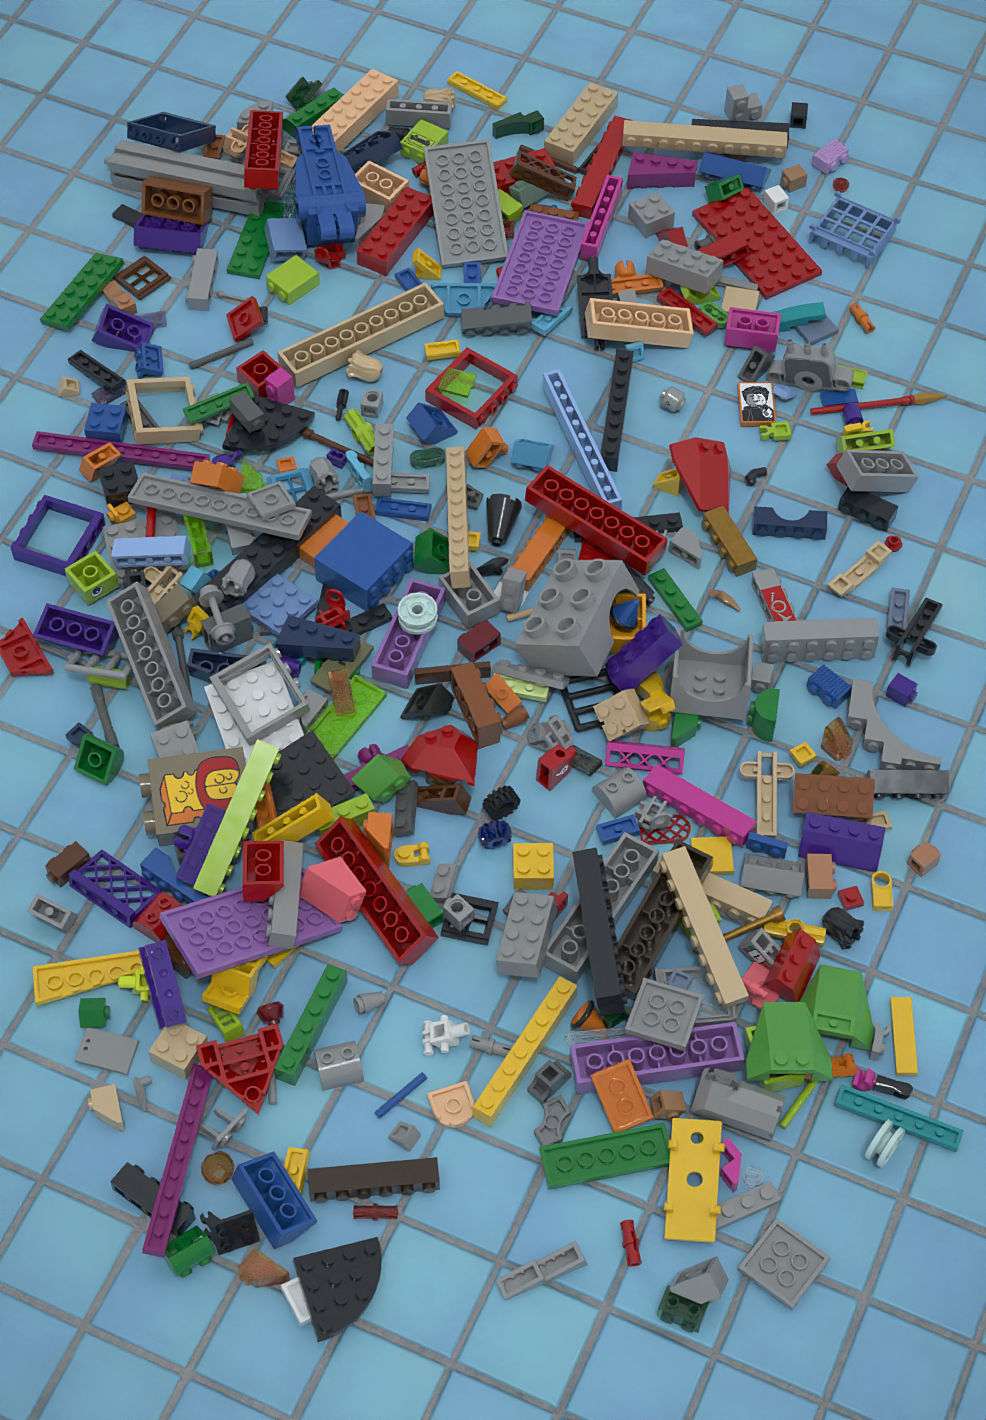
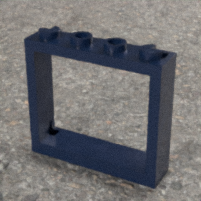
M160 112L127 122L128 139L176 152H183L215 142L216 125L167 112Z

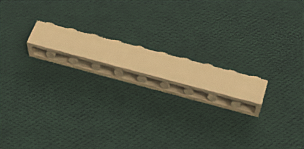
M624 120L622 146L785 158L787 132Z
M464 446L446 448L449 567L453 589L471 587L465 450Z

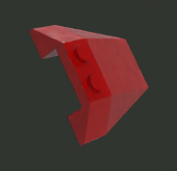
M694 437L670 444L669 449L672 461L698 511L707 512L724 506L729 514L731 466L724 442Z

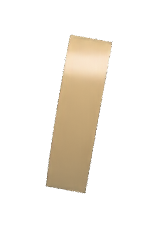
M878 540L866 550L864 557L844 574H838L827 586L840 597L852 592L880 568L891 555L892 550Z

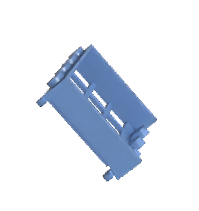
M836 191L834 194L837 197L817 225L811 224L809 226L812 229L809 244L812 245L819 236L822 238L821 246L827 248L829 243L833 242L837 244L836 252L838 254H842L845 248L851 250V259L853 261H856L859 255L867 257L865 269H869L895 234L897 223L900 224L901 219L899 217L893 219L842 197L841 192ZM835 213L841 215L838 221L831 219ZM845 217L856 221L852 227L841 223ZM828 222L834 224L830 231L824 229ZM859 223L870 227L866 233L855 229ZM837 227H841L848 232L842 237L835 234L834 231ZM873 229L884 233L880 240L870 236ZM854 233L861 236L862 239L859 243L849 240V236ZM866 239L877 243L873 249L862 245Z

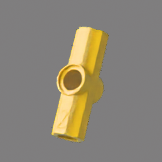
M799 919L785 920L780 923L772 921L764 925V930L771 937L785 939L786 935L791 933V930L802 929L816 940L818 946L824 945L826 928L803 924Z

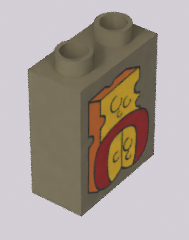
M243 747L148 759L149 773L139 774L142 798L152 796L153 810L143 812L146 835L156 834L160 847L174 845L175 836L182 839L188 838V836L177 832L179 827L187 825L196 828L207 803L226 811L246 766ZM249 820L247 827L250 830L248 834H252L254 832L253 821Z

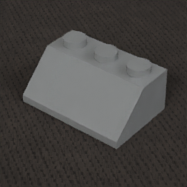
M745 853L741 887L750 891H756V889L764 890L767 894L783 893L784 896L790 898L801 896L805 863Z

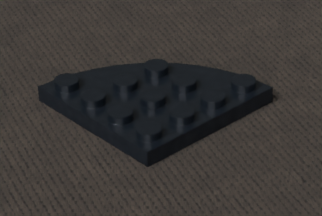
M254 395L255 400L253 402L264 413L265 426L249 433L236 418L222 444V448L234 452L238 450L243 452L245 450H257V452L280 447L294 440L295 436L301 431H305L315 418V412Z
M378 1237L293 1258V1264L317 1342L330 1339L343 1332L354 1321L356 1322L370 1305L381 1273L382 1257Z

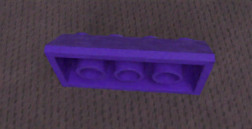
M48 603L45 605L33 634V638L102 657L114 648L119 637L114 621Z
M807 812L798 857L806 858L807 854H831L832 862H835L836 865L877 872L886 827Z

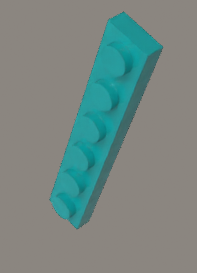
M843 1084L834 1105L881 1124H884L889 1119L893 1122L892 1128L899 1129L901 1127L907 1134L955 1152L958 1150L964 1132L962 1129Z

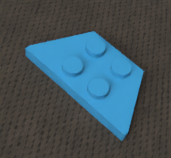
M431 283V289L444 303V313L446 316L461 317V309L486 308L497 283Z

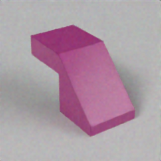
M727 1138L721 1142L725 1143V1151L721 1153L729 1163L721 1168L720 1177L734 1193L737 1191L742 1153Z

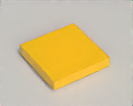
M727 837L691 838L692 847L713 856V866L709 873L714 875L734 874L732 846Z

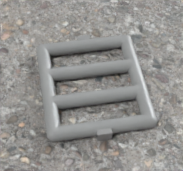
M76 650L74 654L70 653L68 661L63 666L65 671L122 680L126 679L130 672L133 671L130 661L122 672L112 670L120 659L129 660L126 652L111 650L105 655V657H111V659L103 669L94 668L95 664L102 657L92 654L93 656L85 666L75 665L84 653L91 654Z

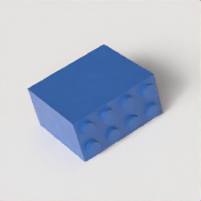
M360 511L314 557L316 580L321 584L325 582L340 591L345 599L367 611L376 607L379 601L389 594L391 588L398 584L407 572L412 570L414 566L413 543Z

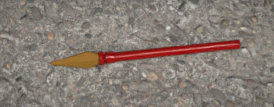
M920 392L916 395L903 396L901 398L859 402L856 404L860 409L909 404L924 405L945 398L948 395ZM846 404L810 408V414L843 412Z

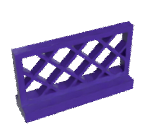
M102 849L78 871L74 869L69 873V886L129 928L132 927V922L154 897L162 892L158 887ZM104 858L109 862V865H97V861ZM120 869L124 872V875L112 876L111 870ZM109 870V876L97 877V871ZM86 871H95V877H85L83 874ZM127 880H136L139 882V886H127ZM110 881V887L108 888L98 886V882ZM112 881H124L125 886L113 887ZM150 890L154 893L152 896L142 897V891ZM139 891L140 897L128 898L127 892ZM125 892V898H116L113 896V893ZM140 902V907L135 911L128 906V903Z

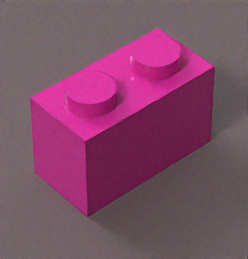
M280 367L265 378L267 399L284 404H290L295 400L293 376Z

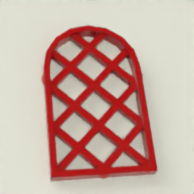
M672 814V824L666 827L664 833L657 828L653 829L649 834L644 831V828L639 826L641 841L648 845L675 843L676 837H679L678 840L683 842L690 835L691 826L685 817ZM680 819L685 822L683 826L678 823ZM674 825L680 827L677 832L671 829ZM682 830L687 832L684 837L679 834ZM668 831L675 834L672 838L666 836ZM655 832L661 835L658 839L652 836Z

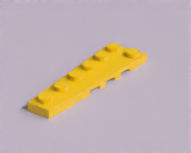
M138 950L32 966L36 1006L118 982V976H133L135 970L141 969L142 964Z

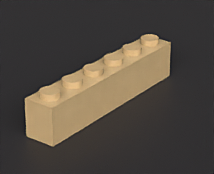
M662 855L653 869L652 881L660 870L659 862ZM708 873L702 884L709 903L714 904L717 911L726 913L733 919L750 923L768 915L769 911H771L773 900L712 873Z

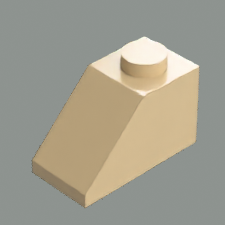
M112 1084L91 1089V1098H87L90 1111L94 1110L96 1118L120 1132L125 1131L116 1085Z

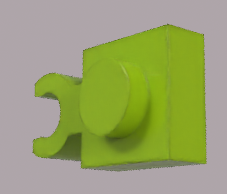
M789 421L771 423L770 427L766 425L759 426L761 440H767L770 437H773V441L790 440L792 437Z

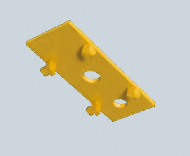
M672 1119L671 1140L668 1141L670 1163L667 1202H664V1211H666L664 1240L715 1243L716 1217L721 1215V1206H717L720 1152L725 1151V1143H721L722 1121ZM693 1134H701L703 1141L700 1144L693 1143L691 1141ZM698 1173L701 1175L702 1183L697 1187L690 1186L687 1183L689 1174Z

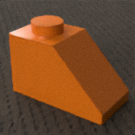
M109 442L84 456L79 471L92 482L99 478L98 469L112 466L121 457V453Z

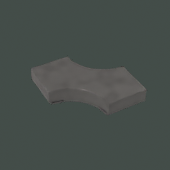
M559 1095L542 1104L545 1117L541 1125L534 1130V1135L541 1146L563 1142L560 1128L563 1121L571 1115V1111L562 1095Z

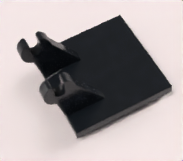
M252 1209L222 1220L210 1211L207 1212L208 1218H205L203 1213L200 1215L201 1222L208 1226V1228H205L204 1233L216 1246L218 1255L229 1253L260 1241Z

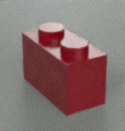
M486 619L482 623L476 624L467 633L459 636L457 639V649L469 662L472 661L474 663L501 644V633Z

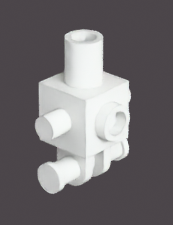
M447 1015L440 1016V1021L437 1022L424 1021V1031H422V1037L425 1038L422 1040V1045L424 1046L423 1055H434V1045L441 1049V1053H448L449 1047L459 1045V1037L470 1034L468 1023L455 1024L448 1019Z

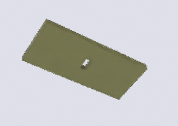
M360 639L361 648L354 662L330 661L328 658L310 679V682L336 696L372 652L374 646Z

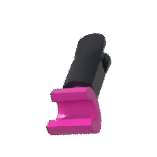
M857 1068L858 1072L855 1074L853 1088L866 1092L870 1091L874 1086L873 1090L893 1095L903 1100L908 1099L913 1091V1087L909 1083L896 1081L881 1075H877L875 1078V1072L867 1068L866 1073Z

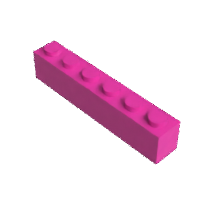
M611 175L606 176L581 242V259L587 260L588 257L592 256L594 261V256H599L622 194L623 178Z
M658 764L653 767L643 780L648 796H656L662 803L667 801V806L676 809L683 816L690 817L697 824L711 829L714 834L727 837L728 841L734 845L737 844L743 847L748 840L749 833H754L756 820Z

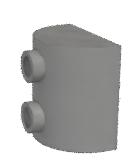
M624 767L592 787L594 795L615 819L639 805L641 801L647 800L646 790L642 781L629 767Z
M355 1040L314 1050L323 1091L364 1082Z

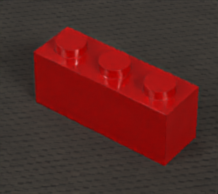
M741 230L696 250L723 260V267L751 255L748 243Z

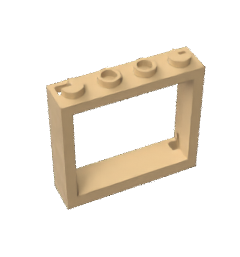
M190 377L126 379L125 393L135 444L199 441L200 433L203 432L202 423L192 426L143 428L136 395L137 393L185 391L187 403L190 406L197 403V397L193 396L194 384H191Z

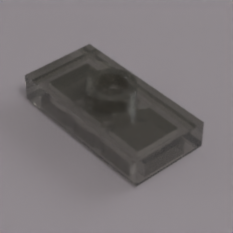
M572 745L577 751V755L573 757L572 767L591 777L603 765L602 760Z

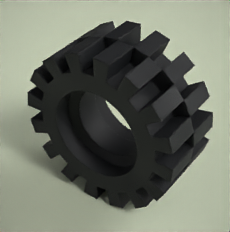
M504 785L502 788L498 787L497 791L493 790L492 794H488V798L483 800L482 807L491 820L497 821L503 817H508L509 813L512 814L513 810H516L517 806L520 805L521 800L510 785Z

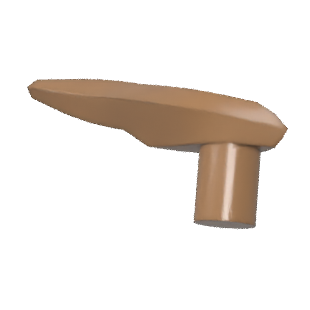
M710 590L709 595L711 597H715L719 602L734 608L738 612L741 610L729 594L721 590Z

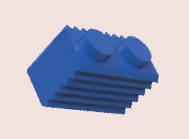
M822 665L807 681L808 690L812 694H817L821 697L827 706L831 705L835 709L850 697L852 690L851 685L825 665Z

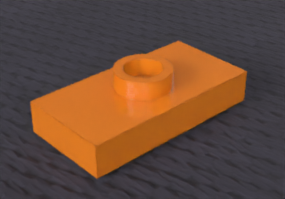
M498 673L486 682L488 692L507 714L523 702Z

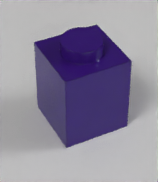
M897 673L888 685L886 697L906 707L909 702H913L917 697L918 692H916L918 684Z

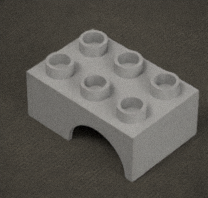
M567 558L559 560L555 564L544 590L539 594L538 601L529 618L525 621L523 630L515 643L531 669L541 668L545 669L547 673H561L570 676H598L614 644L609 624L612 602L617 593H632L634 597H637L639 593L637 585L622 560H572Z

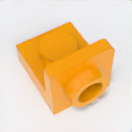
M127 501L115 508L111 504L107 505L108 512L106 515L110 522L119 524L137 518L136 512Z

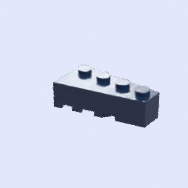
M377 131L342 154L346 156L354 174H356L368 161L376 164L403 149L395 131Z
M288 615L275 642V648L280 651L282 656H292L297 659L312 657V660L329 658L330 661L354 662L361 648L360 634Z
M191 648L187 662L189 675L212 683L209 677L248 655ZM266 660L251 669L267 664Z

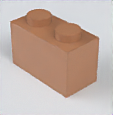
M807 854L805 862L807 899H831L833 891H836L837 881L833 879L836 865L835 862H832L831 854Z

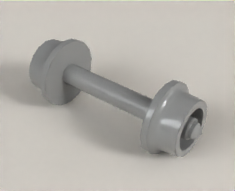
M216 585L204 586L199 592V602L203 607H211L216 626L210 632L211 637L217 644L227 645L235 639L234 633L236 629L232 623L223 622L218 604L224 598L223 592Z

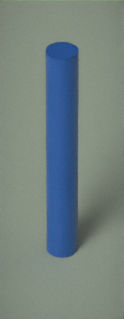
M421 1072L374 1112L379 1119L423 1083L427 1079L426 1075Z

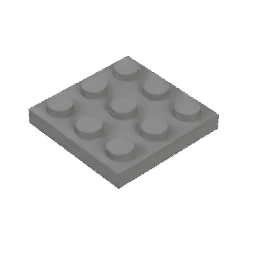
M643 978L625 1027V1033L686 1051L704 995Z
M776 1218L739 1265L738 1271L792 1310L830 1261L831 1257Z

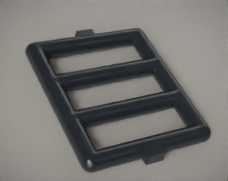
M606 668L601 669L597 677L570 676L567 678H570L569 684L606 676L609 684L569 693L567 687L563 690L560 689L576 732L598 727L600 730L603 729L602 725L605 724L604 722L595 720L581 724L578 715L595 712L593 706L599 703L575 708L572 700L612 691L613 695L618 694L620 689L611 681Z

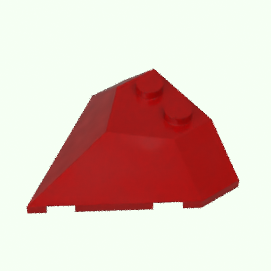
M451 724L445 725L442 728L417 736L402 756L401 761L411 771L418 772L423 770L427 771L430 776L458 782V780L467 781L468 785L475 787L478 743Z
M278 1024L257 1029V1034L217 1044V1040L196 1045L201 1067L259 1115L283 1046Z

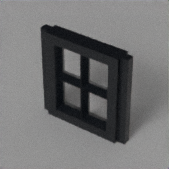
M452 892L451 898H453L458 893ZM458 894L474 909L489 911L487 921L477 918L472 920L473 922L486 924L484 934L469 931L471 922L465 927V930L459 931L457 928L450 927L451 923L444 918L440 936L488 946L499 902Z

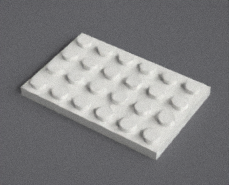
M274 662L248 670L223 685L251 732L294 708L283 676ZM213 684L205 686L204 688L225 748L243 747L245 764H247L255 743L252 745L248 744ZM297 718L260 741L282 750L304 736V733Z

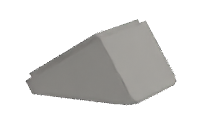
M400 1121L388 1136V1139L403 1149L411 1151L421 1137V1134L415 1126Z

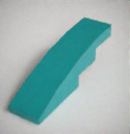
M823 302L803 304L772 312L781 314L779 332L790 331L791 326L808 325L810 320L826 319Z

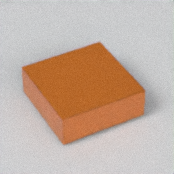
M293 456L276 460L279 473L297 469Z

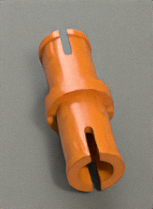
M856 302L855 305L853 303L849 310L855 316L856 322L863 327L867 334L872 333L876 327L870 321L868 313L863 311L859 303Z

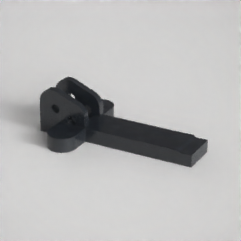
M926 597L906 630L896 625L888 626L885 634L886 637L897 643L892 660L896 661L899 655H902L907 659L906 666L910 667L918 652L926 656L935 654L936 643L926 639L925 636L941 611L943 604ZM907 639L915 642L910 652L903 650Z

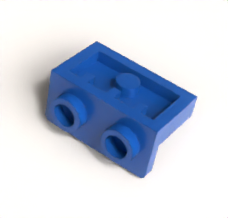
M141 342L139 348H136L134 353L137 378L142 379L144 373L161 377L163 374L161 346Z

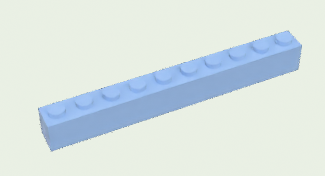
M560 369L543 373V389L591 491L622 510V498Z

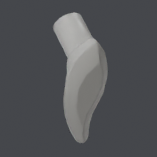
M149 1075L141 1079L134 1077L133 1080L139 1104L145 1112L147 1111V1102L143 1086L152 1083Z

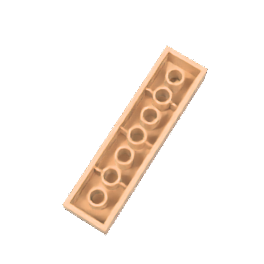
M371 69L324 113L312 127L315 125H330L336 150L340 153L341 149H344L386 108L387 99H396L399 96V80Z

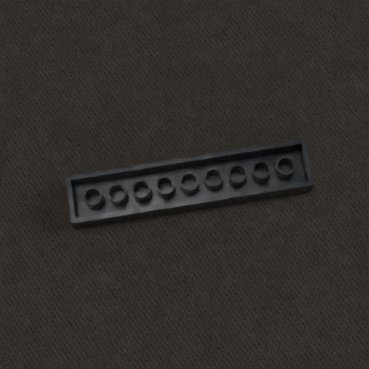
M314 486L295 502L296 507L312 510V516L299 540L262 533L205 585H216L223 592L221 588L222 578L229 572L230 567L236 560L245 559L254 566L255 576L247 587V592L244 593V596L234 597L223 592L224 598L218 604L220 613L241 603L243 604L277 573L281 575L300 557L299 547L336 514L342 518L341 505ZM199 590L193 596V598L197 602L198 606L209 617L213 616L211 607H203L202 605H200Z

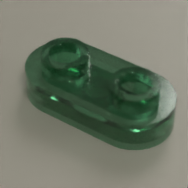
M441 448L416 450L410 454V464L417 469L439 466L445 462V452Z

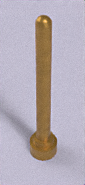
M778 905L773 907L768 915L723 934L727 942L772 921L780 923L786 919ZM697 947L693 948V953L696 955L699 954Z

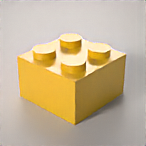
M513 843V890H553V843Z

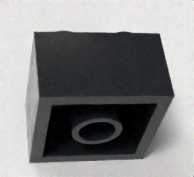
M131 461L98 469L106 504H111L115 508L126 501L128 502V495L138 480L134 462Z

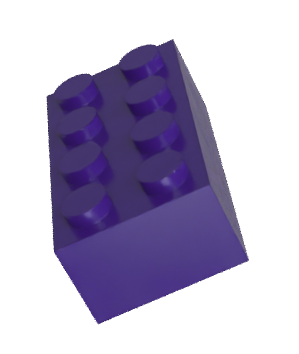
M659 614L657 617L652 618L643 630L638 631L629 643H625L616 655L611 656L607 660L605 667L611 681L620 690L635 689L680 648L683 643L675 627Z

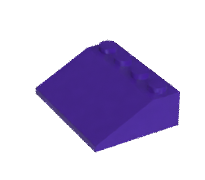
M142 214L134 226V246H138L140 249L155 248L157 251L172 250L174 253L183 251L196 255L197 248L204 247L210 221L200 225L147 215L151 217L149 220L145 214Z

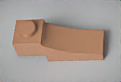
M115 280L109 282L101 291L111 306L132 315L137 313L135 301L128 292L126 293L122 290Z

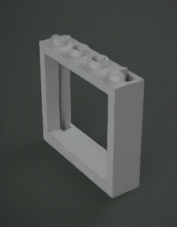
M270 643L209 677L249 745L254 744L257 739L261 740L310 711L308 704L311 702L306 693L301 694L299 690L301 686L296 677L292 679L289 674L292 672L286 662L282 663L280 651L277 648L274 649ZM271 658L299 702V705L251 732L223 685Z

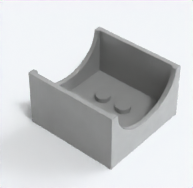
M677 627V633L683 645L674 652L670 697L674 700L676 709L669 712L745 720L751 688L754 635H748L745 642L733 650L713 652L700 649L691 644L684 636L683 628Z

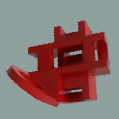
M332 241L329 246L321 244V247L314 249L315 260L318 261V264L326 263L329 270L340 268V259L345 258L346 250H343V243L334 244Z
M329 589L326 592L329 610L325 612L319 610L320 615L315 617L317 623L331 627L340 625L339 629L346 630L344 622L351 617L350 611L345 609L344 596L336 589ZM334 593L338 595L339 599L332 598L330 594Z

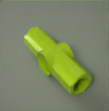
M353 408L348 410L344 415V420L350 427L354 440L357 443L360 442L368 455L374 456L375 435L371 424L365 422L358 410Z

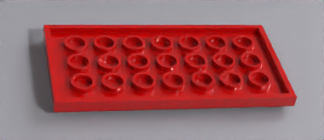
M748 187L724 200L713 201L692 211V216L708 234L714 237L715 241L741 230L748 243L751 255L734 262V264L751 283L758 284L757 291H760L759 293L765 300L822 275V269Z

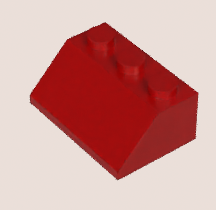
M284 840L243 841V902L265 901L284 887Z
M802 929L787 934L764 984L788 1002H799L821 957L816 940Z

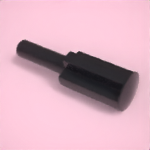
M346 389L339 390L336 402L338 409L335 419L337 421H340L342 411L346 408L349 391Z

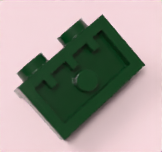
M301 77L285 97L296 109L306 105L323 84L319 80L307 82L304 77Z

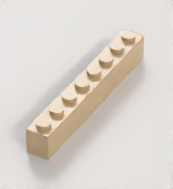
M683 846L663 853L659 862L660 869L668 877V888L675 894L676 907L683 913V924L691 932V943L699 951V962L707 970L706 978L709 985H713L715 989L714 997L717 1004H721L722 1008L726 1009L745 1002L749 995L686 847Z

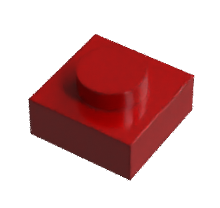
M857 886L838 890L837 895L845 911L864 906V900Z

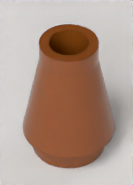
M520 705L513 708L502 718L503 723L501 724L507 730L510 727L527 722L526 720L530 717L525 707Z

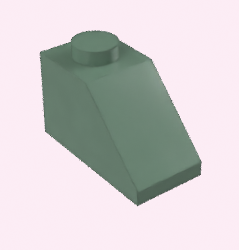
M522 180L515 182L514 185L509 187L511 197L523 205V209L548 195L547 191Z

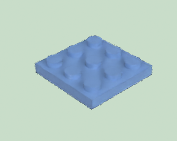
M277 573L242 605L246 610L249 609L252 620L261 624L276 636H279L288 615L303 619L319 605L318 599Z

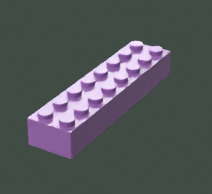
M736 1022L694 1027L686 1051L636 1036L570 1045V1061L577 1094L596 1091L590 1074L628 1058L631 1060L640 1085L702 1076L705 1068H710L709 1072H714V1068L728 1072L741 1071L745 1060Z

